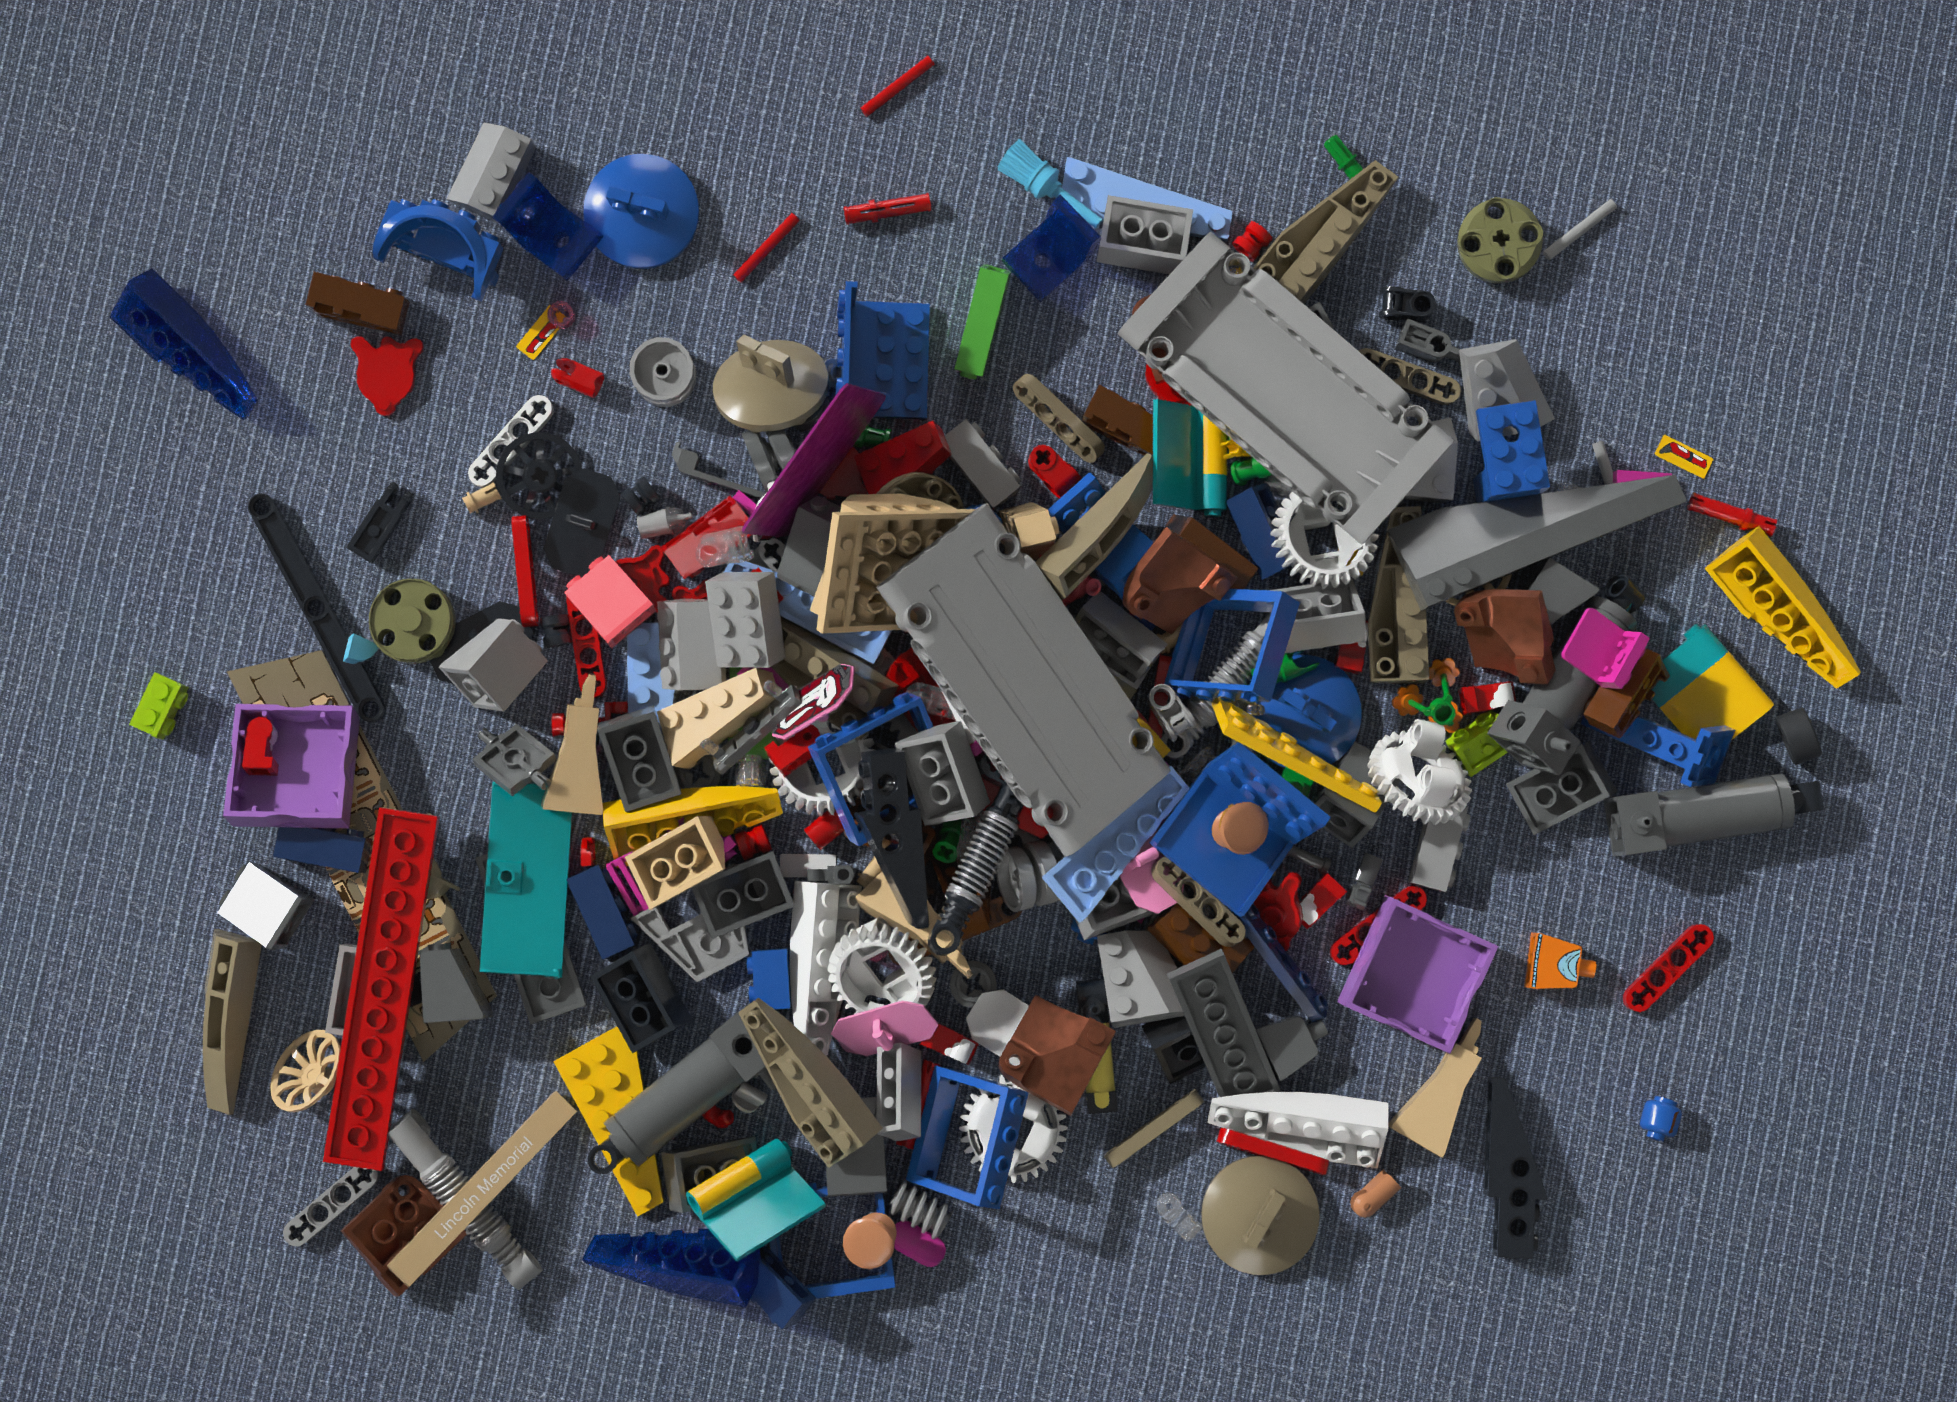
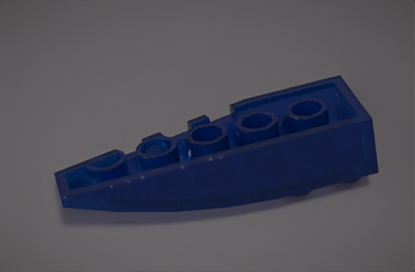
M153 268L129 280L109 317L152 359L157 362L164 361L171 366V372L179 377L181 375L186 376L193 381V386L201 392L207 390L214 395V401L242 420L247 419L258 400L232 355L210 326Z
M708 1228L698 1229V1233L672 1230L671 1234L658 1235L656 1231L645 1232L642 1236H631L630 1233L594 1235L582 1260L584 1263L606 1272L667 1292L746 1308L758 1284L760 1248L737 1262Z

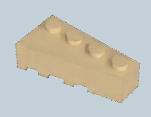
M1029 502L998 511L1006 531L1018 538L1020 551L1029 555L1033 560L1039 559V556L1043 555L1055 543L1057 534H1059V527L1055 516L1050 518L1048 509Z
M754 668L657 711L672 766L690 770L697 765V761L704 755H709L717 749L716 746L726 738H731L739 732L738 729L744 725L748 718L756 717L779 695L773 673Z

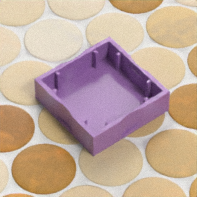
M236 704L231 742L233 758L227 778L223 817L231 826L349 828L360 717L354 707L310 705L293 708L274 704ZM256 717H265L270 720L278 732L277 741L272 747V757L279 764L278 776L248 775L242 768L247 726Z
M1385 895L1337 1002L1450 1054L1467 1018L1472 997L1482 984L1499 946Z

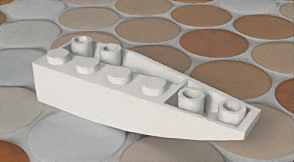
M795 881L790 934V988L794 1026L827 1056L832 1040L831 1032L836 1024L842 1000L837 1001L840 992H833L832 986L834 983L828 981L830 975L827 971L830 963L829 959L836 943H840L842 936H849L848 934L851 929L856 930L859 928L860 906L855 897L861 892L862 886ZM852 953L848 955L846 967L850 966Z
M1307 1092L1239 1094L1212 1098L1207 1123L1327 1159L1330 1162L1378 1168L1388 1132V1103Z

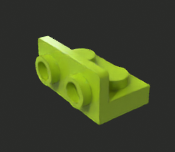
M154 672L129 725L157 739L164 740L165 736H169L175 727L176 721L173 719L178 709L181 710L188 700L186 692L189 687Z
M1493 710L1480 714L1474 722L1465 728L1456 730L1445 741L1447 747L1454 751L1457 759L1463 763L1461 766L1464 770L1468 771L1467 775L1470 777L1508 753L1487 734L1499 715Z

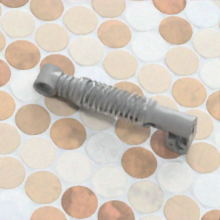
M1269 613L1254 631H1248L1242 637L1244 642H1238L1240 647H1234L1236 652H1230L1231 657H1225L1227 662L1221 661L1223 667L1217 666L1218 672L1213 671L1214 677L1208 676L1211 683L1250 684L1252 679L1251 669L1256 666L1270 619ZM1191 696L1187 701V708L1196 720L1197 727H1190L1177 736L1182 743V748L1179 752L1170 751L1165 756L1167 759L1176 760L1181 758L1194 745L1193 739L1198 740L1200 738L1198 733L1201 735L1204 733L1203 728L1207 729L1218 723L1212 706L1215 698L1212 701H1206L1196 696ZM1164 734L1161 740L1167 745L1168 737Z
M412 1108L391 1125L388 1136L420 1172V1179L424 1185H428L427 1189H433L432 1194H437L436 1199H441L440 1204H446L467 1183L468 1176L462 1177L464 1171H457L460 1166L454 1167V1159L449 1154L442 1153L439 1147L429 1138L430 1126L422 1115ZM487 1205L465 1228L467 1229L466 1234H471L470 1239H475L474 1244L481 1251H487L489 1254H492L491 1257L494 1260L497 1259L496 1263L498 1265L503 1264L501 1266L502 1273L514 1288L520 1290L543 1271L542 1267L531 1252L526 1248L520 1249L521 1245L519 1242L515 1244L517 1240L514 1237L510 1238L512 1236L510 1226L505 1222V1219H502V1216L493 1220L498 1211L492 1212L494 1206L488 1207Z

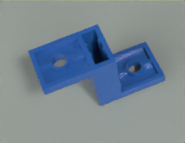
M1536 400L1477 409L1476 417L1485 469L1473 479L1476 502L1537 495L1550 488ZM1504 428H1515L1518 432L1517 441H1506L1503 437Z
M1089 472L1048 509L1050 518L1055 516L1059 531L1064 535L1106 492L1096 477ZM1087 507L1085 512L1082 515H1079L1080 511L1083 508ZM1132 524L1122 540L1092 572L1119 595L1123 601L1124 587L1129 575L1154 542ZM1133 615L1135 619H1137L1150 631L1156 627V625L1149 622L1148 620L1144 618L1140 619L1139 617Z

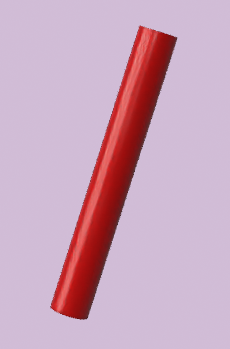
M926 56L860 108L863 114L868 117L935 64L932 59Z
M791 213L733 276L742 283L800 221L799 218Z

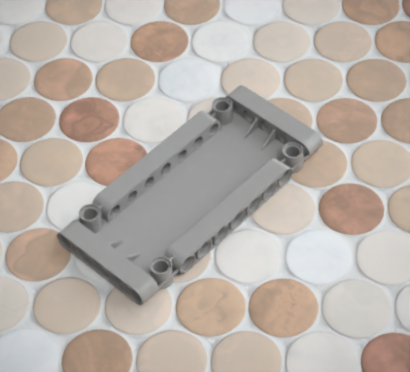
M1209 232L1118 332V335L1145 358L1149 367L1162 372L1163 379L1175 391L1301 500L1312 507L1317 506L1322 511L1326 520L1338 524L1361 545L1366 542L1455 441L1429 419L1428 413L1423 407L1412 405L1409 402V395L1398 384L1272 276L1262 269H1253L1247 256L1232 251L1213 232ZM1236 265L1242 269L1243 273L1233 274L1229 270V266ZM1161 348L1166 352L1167 356L1157 358L1152 353V350ZM1406 417L1416 418L1419 426H1410L1407 423ZM1330 502H1340L1343 505L1344 511H1334L1330 506Z
M988 503L974 510L877 586L878 591L887 604L896 613L895 618L898 627L905 632H909L912 636L911 646L1014 795L1024 806L1032 808L1033 820L1038 825L1045 826L1050 837L1065 857L1082 848L1169 774L1170 768L1153 745L1151 732L1141 727L1138 723V712L1035 561L1029 555L1020 551L1018 538L1006 531ZM999 542H1002L1005 546L1004 554L999 550ZM911 610L917 615L918 620L916 624L910 619ZM1134 735L1137 738V747L1133 745L1132 739ZM1049 806L1053 810V816L1051 819L1047 815V809Z

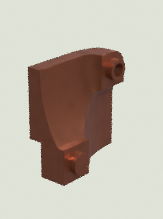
M1166 527L1129 575L1124 587L1123 605L1133 615L1140 619L1148 620L1172 635L1185 619L1201 606L1214 599L1220 601L1237 580V577L1226 566L1207 555L1201 548Z
M1489 589L1471 592L1459 600L1454 608L1457 625L1464 626L1475 667L1492 668L1511 673L1519 677L1520 683L1548 684L1556 668L1550 649L1554 637L1542 591Z
M1035 995L1000 1056L999 1069L1004 1077L1016 1086L1071 1116L1116 1031L1091 1017L1080 1016ZM1016 1057L1019 1059L1020 1064L1013 1066L1010 1064L1009 1059Z
M409 1175L397 1176L341 1232L374 1271L375 1276L393 1296H400L409 1287L387 1265L443 1206L416 1178ZM400 1185H405L407 1188V1193L404 1196H401L398 1192ZM463 1230L421 1275H425L467 1235L466 1231Z

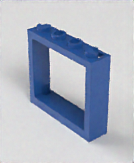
M1229 589L1220 601L1214 599L1206 603L1182 623L1164 684L1170 686L1176 692V695L1183 699H1190L1191 696H1196L1206 701L1218 698L1229 703H1234L1235 699L1253 705H1256L1258 701L1271 702L1300 602L1283 591ZM1214 609L1271 612L1250 685L1193 681Z
M909 693L900 694L893 698V703L888 706L875 707L869 710L867 716L861 720H850L841 725V730L834 734H823L815 739L816 743L808 746L850 842L857 846L867 843V840L859 824L856 825L825 754L908 710L918 733L932 728L933 724L919 696ZM914 795L908 797L909 806L918 808ZM889 808L880 812L881 819L888 815Z
M935 1065L921 1117V1137L916 1138L906 1180L979 1207L1000 1209L1029 1092L960 1070ZM960 1083L1000 1095L976 1193L936 1180Z
M816 1182L808 1183L819 1197L828 1196L827 1186L817 1187ZM884 1193L874 1194L877 1213L887 1215ZM780 1236L770 1241V1249L784 1264ZM891 1256L884 1264V1274L806 1284L804 1286L816 1299L895 1288L896 1279L893 1257Z

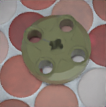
M1494 197L1474 207L1463 220L1457 238L1458 253L1466 269L1478 279L1494 284L1509 283L1527 274L1538 260L1543 244V229L1536 216L1525 205L1511 199ZM1490 207L1499 208L1502 212V217L1499 219L1491 218L1488 215V209ZM1531 230L1535 234L1536 240L1533 242L1524 241L1521 232ZM1467 240L1475 241L1479 246V250L1476 252L1467 251L1464 247V242ZM1500 263L1509 264L1512 268V274L1508 276L1500 274L1497 265Z
M403 579L389 584L376 596L369 612V629L375 644L384 654L402 663L419 664L440 657L449 645L455 631V611L449 597L434 584L421 579ZM395 592H400V602L396 605H390V596ZM435 597H441V606L436 610H431L430 601ZM389 632H394V642L389 646H384V636ZM435 637V647L430 651H425V640Z

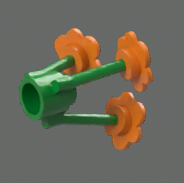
M1445 658L1442 661L1436 659L1432 662V666L1429 667V679L1432 680V684L1436 687L1442 685L1443 698H1436L1430 703L1429 707H1425L1420 704L1423 701V695L1419 693L1418 686L1410 684L1406 688L1400 687L1397 690L1398 695L1392 699V706L1398 709V713L1401 716H1406L1407 714L1416 715L1421 711L1425 716H1429V721L1444 725L1445 731L1454 733L1459 728L1458 722L1463 718L1461 712L1457 711L1456 703L1452 702L1453 698L1449 687L1455 683V677L1460 674L1459 669L1455 667V661L1452 658Z

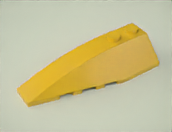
M1760 526L1737 540L1705 567V570L1748 619L1750 617L1763 626L1762 630L1769 636L1773 634L1786 644L1785 648L1793 655L1797 653L1807 661V666L1836 689L1860 675L1861 671L1814 594Z
M748 786L681 789L682 794L628 812H625L621 799L602 803L604 829L614 860L668 833L666 832L667 830L672 831L679 827L678 820L683 816L684 823L697 816H712L720 835L726 837L733 834L734 830L743 825L751 827L783 814L778 789Z

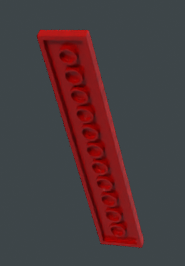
M379 807L323 1162L378 1171L384 1170L389 1141L388 1132L391 1129L440 816Z

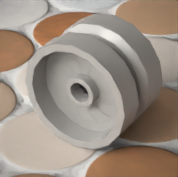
M656 337L645 341L635 350L630 360L629 374L634 387L647 402L658 407H671L682 403L691 395L696 385L697 371L689 352L681 343L670 338ZM663 368L668 369L665 375L658 374L659 371L663 372Z
M1037 840L1022 845V848L1012 846L1008 847V850H1004L1006 855L1001 856L1002 862H998L1000 868L995 869L997 871L996 878L1000 893L1010 910L1019 912L1032 908L1034 904L1043 906L1057 902L1058 897L1042 879V876L1057 864L1046 842Z

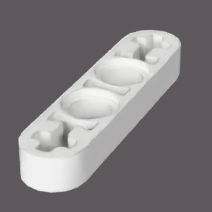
M542 395L531 397L471 464L468 475L473 484L484 488L496 481V470L493 466L487 470L486 473L489 477L486 480L481 478L477 481L478 474L476 470L478 468L484 470L489 465L485 461L487 457L497 465L498 460L494 457V449L501 444L508 446L516 439L513 435V428L516 424L525 423L529 429L528 434L539 432L551 419L554 411L553 405L548 398ZM536 403L539 405L546 403L544 406L546 413L544 415L538 413L533 418L537 422L535 426L523 417L526 413L530 418L536 411L533 407ZM530 441L520 444V447L524 449ZM514 450L509 454L504 465L509 466L518 456Z

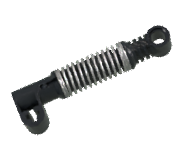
M986 753L978 762V770L984 780L1000 788L992 805L986 807L984 814H982L983 817L981 819L984 822L978 823L981 827L980 829H975L978 835H972L975 841H969L972 847H967L969 853H964V856L967 858L961 859L964 864L958 865L961 870L955 871L958 875L957 878L952 877L960 885L949 883L950 886H948L945 893L947 899L945 904L948 906H943L942 911L944 914H939L941 921L936 920L932 931L929 933L928 946L933 953L940 956L948 955L958 948L964 934L961 929L966 930L967 925L964 923H969L970 921L968 915L972 916L974 912L979 911L981 904H983L981 899L986 898L984 893L988 892L987 887L991 886L989 880H994L992 874H997L995 868H1000L998 862L1003 861L1001 856H1005L1004 850L1009 849L1007 844H1011L1010 838L1014 837L1012 832H1016L1020 825L1018 818L1024 805L1017 799L1005 780L999 779L1000 773L998 770L995 772L990 771L991 765L987 762H991ZM939 932H946L950 935L952 942L949 948H942L937 944L936 937Z

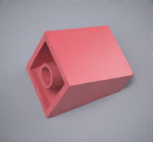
M608 555L606 558L600 556L594 560L588 567L590 571L583 577L577 575L566 585L568 590L564 593L612 649L653 615L656 610L651 601Z

